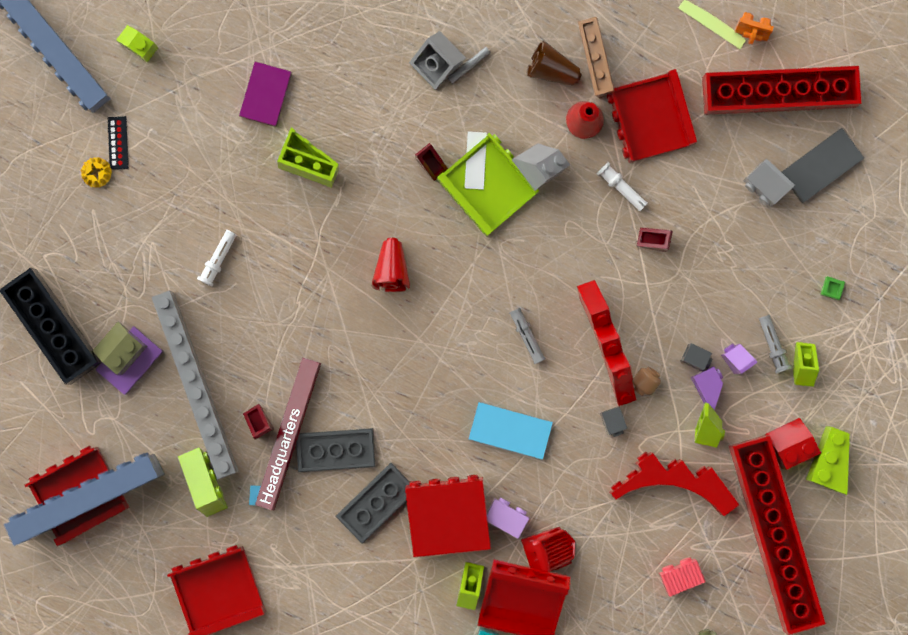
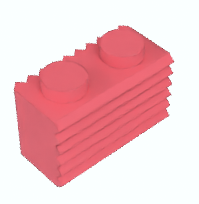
M691 557L681 560L680 565L674 567L671 564L662 568L663 571L659 575L667 595L673 596L706 582L696 559L691 560Z

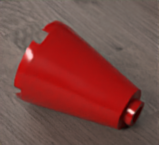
M578 102L567 113V127L575 137L581 139L594 137L603 127V112L592 102Z
M387 238L382 243L372 279V288L375 290H379L381 287L385 288V292L406 291V287L410 288L402 242L398 241L397 238Z

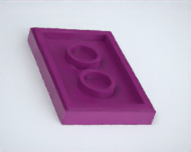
M254 62L239 117L276 127L292 72Z

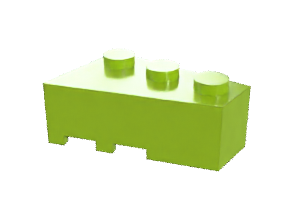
M292 127L290 128L277 160L278 168L332 188L339 171L338 163L320 149L318 150Z
M831 426L825 427L818 445L821 454L813 458L806 480L838 493L848 494L849 433Z
M199 447L178 456L196 509L206 517L227 509L228 506L217 483V477L209 464L211 461L207 451L204 452Z

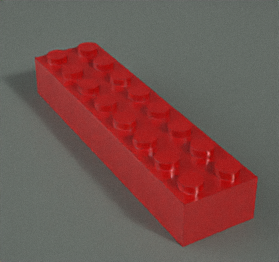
M859 66L705 73L702 77L704 115L856 108L862 104Z

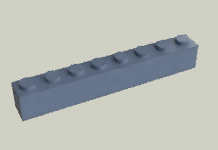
M0 0V9L5 8L8 14L6 16L13 24L17 22L21 27L18 29L25 38L29 37L32 43L30 45L37 53L41 51L45 56L42 58L49 67L53 66L56 69L54 74L61 82L65 80L69 85L66 87L73 96L77 95L80 98L78 103L85 111L89 109L94 113L111 99L29 0Z

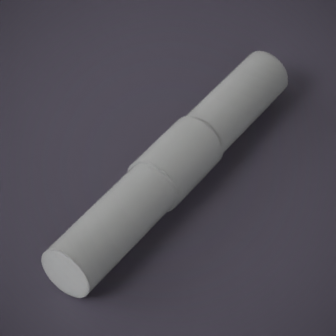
M485 47L448 77L449 81L453 84L490 54L489 49Z

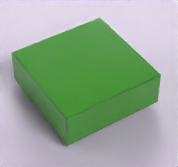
M826 276L820 295L840 300L845 282Z

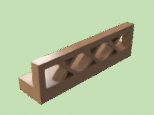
M592 17L579 21L578 25L594 93L600 99L605 97L604 94L615 92L599 21L597 17Z

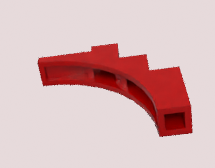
M593 280L577 286L580 301L601 350L618 406L636 401L631 366L623 352L620 337L612 323L609 307L596 281Z
M644 452L637 457L639 461L635 464L640 470L636 471L634 469L626 475L627 479L622 483L621 481L616 482L611 486L612 490L609 492L613 499L616 500L624 494L641 487L672 485L698 494L709 502L722 516L727 515L739 506V503L712 467L708 466L706 468L703 466L695 472L697 475L694 476L683 460L674 459L666 465L668 468L665 469L652 452Z

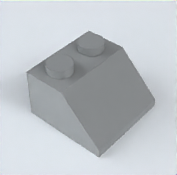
M439 31L425 41L409 63L436 90L459 68L466 58Z
M541 144L534 145L512 160L535 191L560 175L570 166L559 149Z
M768 159L758 164L743 180L746 183L745 187L750 192L758 194L760 196L759 200L764 205H769L770 207L775 205L795 186Z

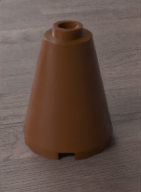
M542 41V43H539L531 58L533 60L532 66L528 65L527 76L573 86L574 83L577 84L582 76L580 68L547 42Z

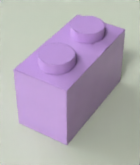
M501 497L499 500L494 498L487 511L488 522L519 538L529 520V517L526 516L527 512L519 507L515 510L509 506L510 502Z

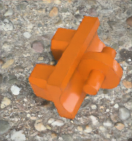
M745 12L735 28V33L749 38L748 44L750 45L753 44L754 40L760 42L762 40L768 41L774 26H771V19L763 17L759 22L753 21L754 16L751 13Z

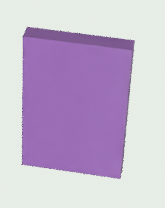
M135 326L130 329V332L148 347L123 375H116L104 363H101L96 369L98 373L124 395L130 391L163 353V350Z

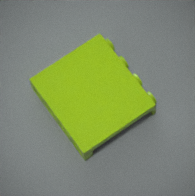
M490 132L449 169L437 177L438 182L486 237L539 192L538 189L535 191L514 164L512 161L514 158L513 154L508 149L504 150L500 145L502 143L495 134L492 136ZM486 145L484 190L465 188L466 161Z

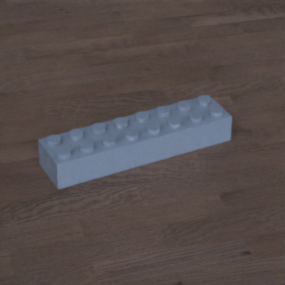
M148 452L135 457V462L133 463L131 461L124 462L116 466V471L112 469L99 474L98 480L96 478L89 479L80 484L81 488L76 486L62 492V497L58 495L45 500L46 505H43V503L35 505L26 510L27 514L22 512L8 518L10 522L4 524L13 546L26 542L165 475L156 455H149Z

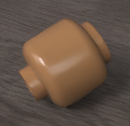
M649 366L641 368L632 380L635 386L634 390L641 396L644 394L652 395L661 384L659 378L661 375Z

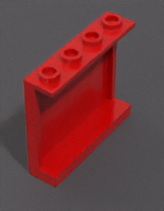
M677 69L670 70L667 74L614 88L615 92L606 94L609 105L612 104L613 121L614 123L617 122L619 127L617 130L619 141H623V156L625 159H628L629 163L693 146L697 143Z
M91 446L80 450V455L76 457L71 455L65 458L62 465L57 467L55 464L45 469L47 473L41 476L38 473L30 477V482L24 486L30 488L38 505L41 503L46 505L44 501L58 495L62 497V492L76 486L81 488L80 484L89 479L96 478L98 480L99 474L110 471L98 447L91 448ZM121 495L53 528L56 546L70 541L130 508L126 499Z
M469 475L467 479L450 477L448 481L431 479L428 480L429 483L411 481L409 485H406L405 492L413 557L491 549L483 477H479V475Z
M237 545L226 548L227 552L222 554L219 551L208 555L209 559L201 561V558L190 561V565L184 568L183 565L171 568L172 572L167 574L168 577H171L190 631L188 635H209L266 613L243 546L239 548Z
M493 560L479 613L478 626L516 635H555L564 600L569 593L570 577Z

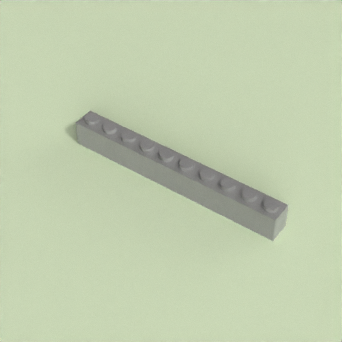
M167 291L151 297L215 475L217 479L239 472L175 294L172 291Z

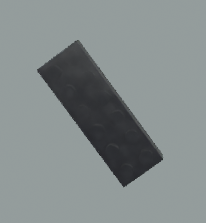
M30 267L0 289L2 296L65 385H72L102 363L37 269Z

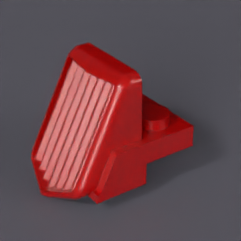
M560 526L521 539L530 568L550 572L572 564V560L575 558L576 541L566 530H561Z

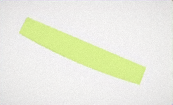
M683 0L679 6L680 10L737 48L741 49L746 40L741 35L735 33L732 28L702 8L687 0Z

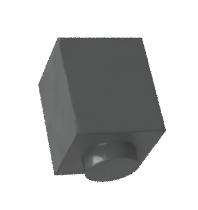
M690 343L687 345L680 361L700 371H704L705 368L708 369L713 359L710 358L711 352Z
M617 406L600 413L607 435L612 434L613 437L624 434L623 430L628 429L620 407Z

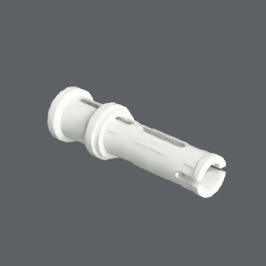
M609 162L598 171L597 175H601L609 183L610 187H615L639 212L647 205L648 202L622 179V174L617 173L610 166Z
M226 229L211 260L205 263V269L201 276L197 277L198 280L211 287L213 286V280L217 273L221 272L220 265L235 237H237L235 233ZM227 241V244H226L224 250L222 251L221 255L219 256L220 251L222 250V248H223L225 242Z

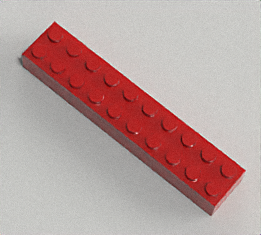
M763 435L729 445L783 632L791 635L825 625V619L771 437Z

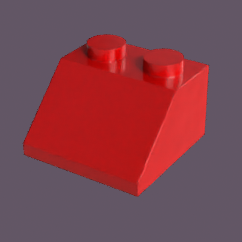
M800 418L765 434L771 437L781 469L787 470L821 454L813 435Z

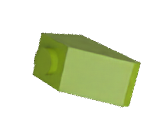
M128 25L116 39L120 44L147 63L158 49L153 41Z
M796 342L793 364L794 385L814 387L819 373L815 344Z
M705 403L695 428L694 443L717 448L720 440L723 441L725 429H722V420L709 403Z
M465 562L456 606L471 610L476 609L484 566Z

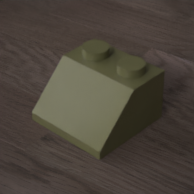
M118 321L93 349V352L116 375H123L148 346Z

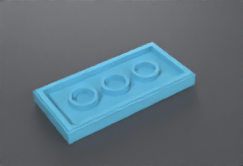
M478 402L469 439L543 459L553 422Z

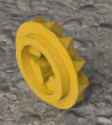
M99 157L90 158L84 162L82 169H80L81 178L85 184L94 188L106 185L112 175L109 163ZM94 167L98 170L101 169V172L98 173V178L95 175H89L93 172Z

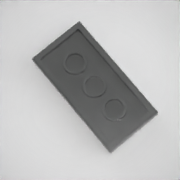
M841 128L784 169L782 173L795 185L792 190L799 200L804 203L863 160L864 156L843 128Z
M373 428L299 433L296 442L298 472L375 467Z
M390 463L336 515V518L363 544L407 501L405 488L406 485H409L410 481Z

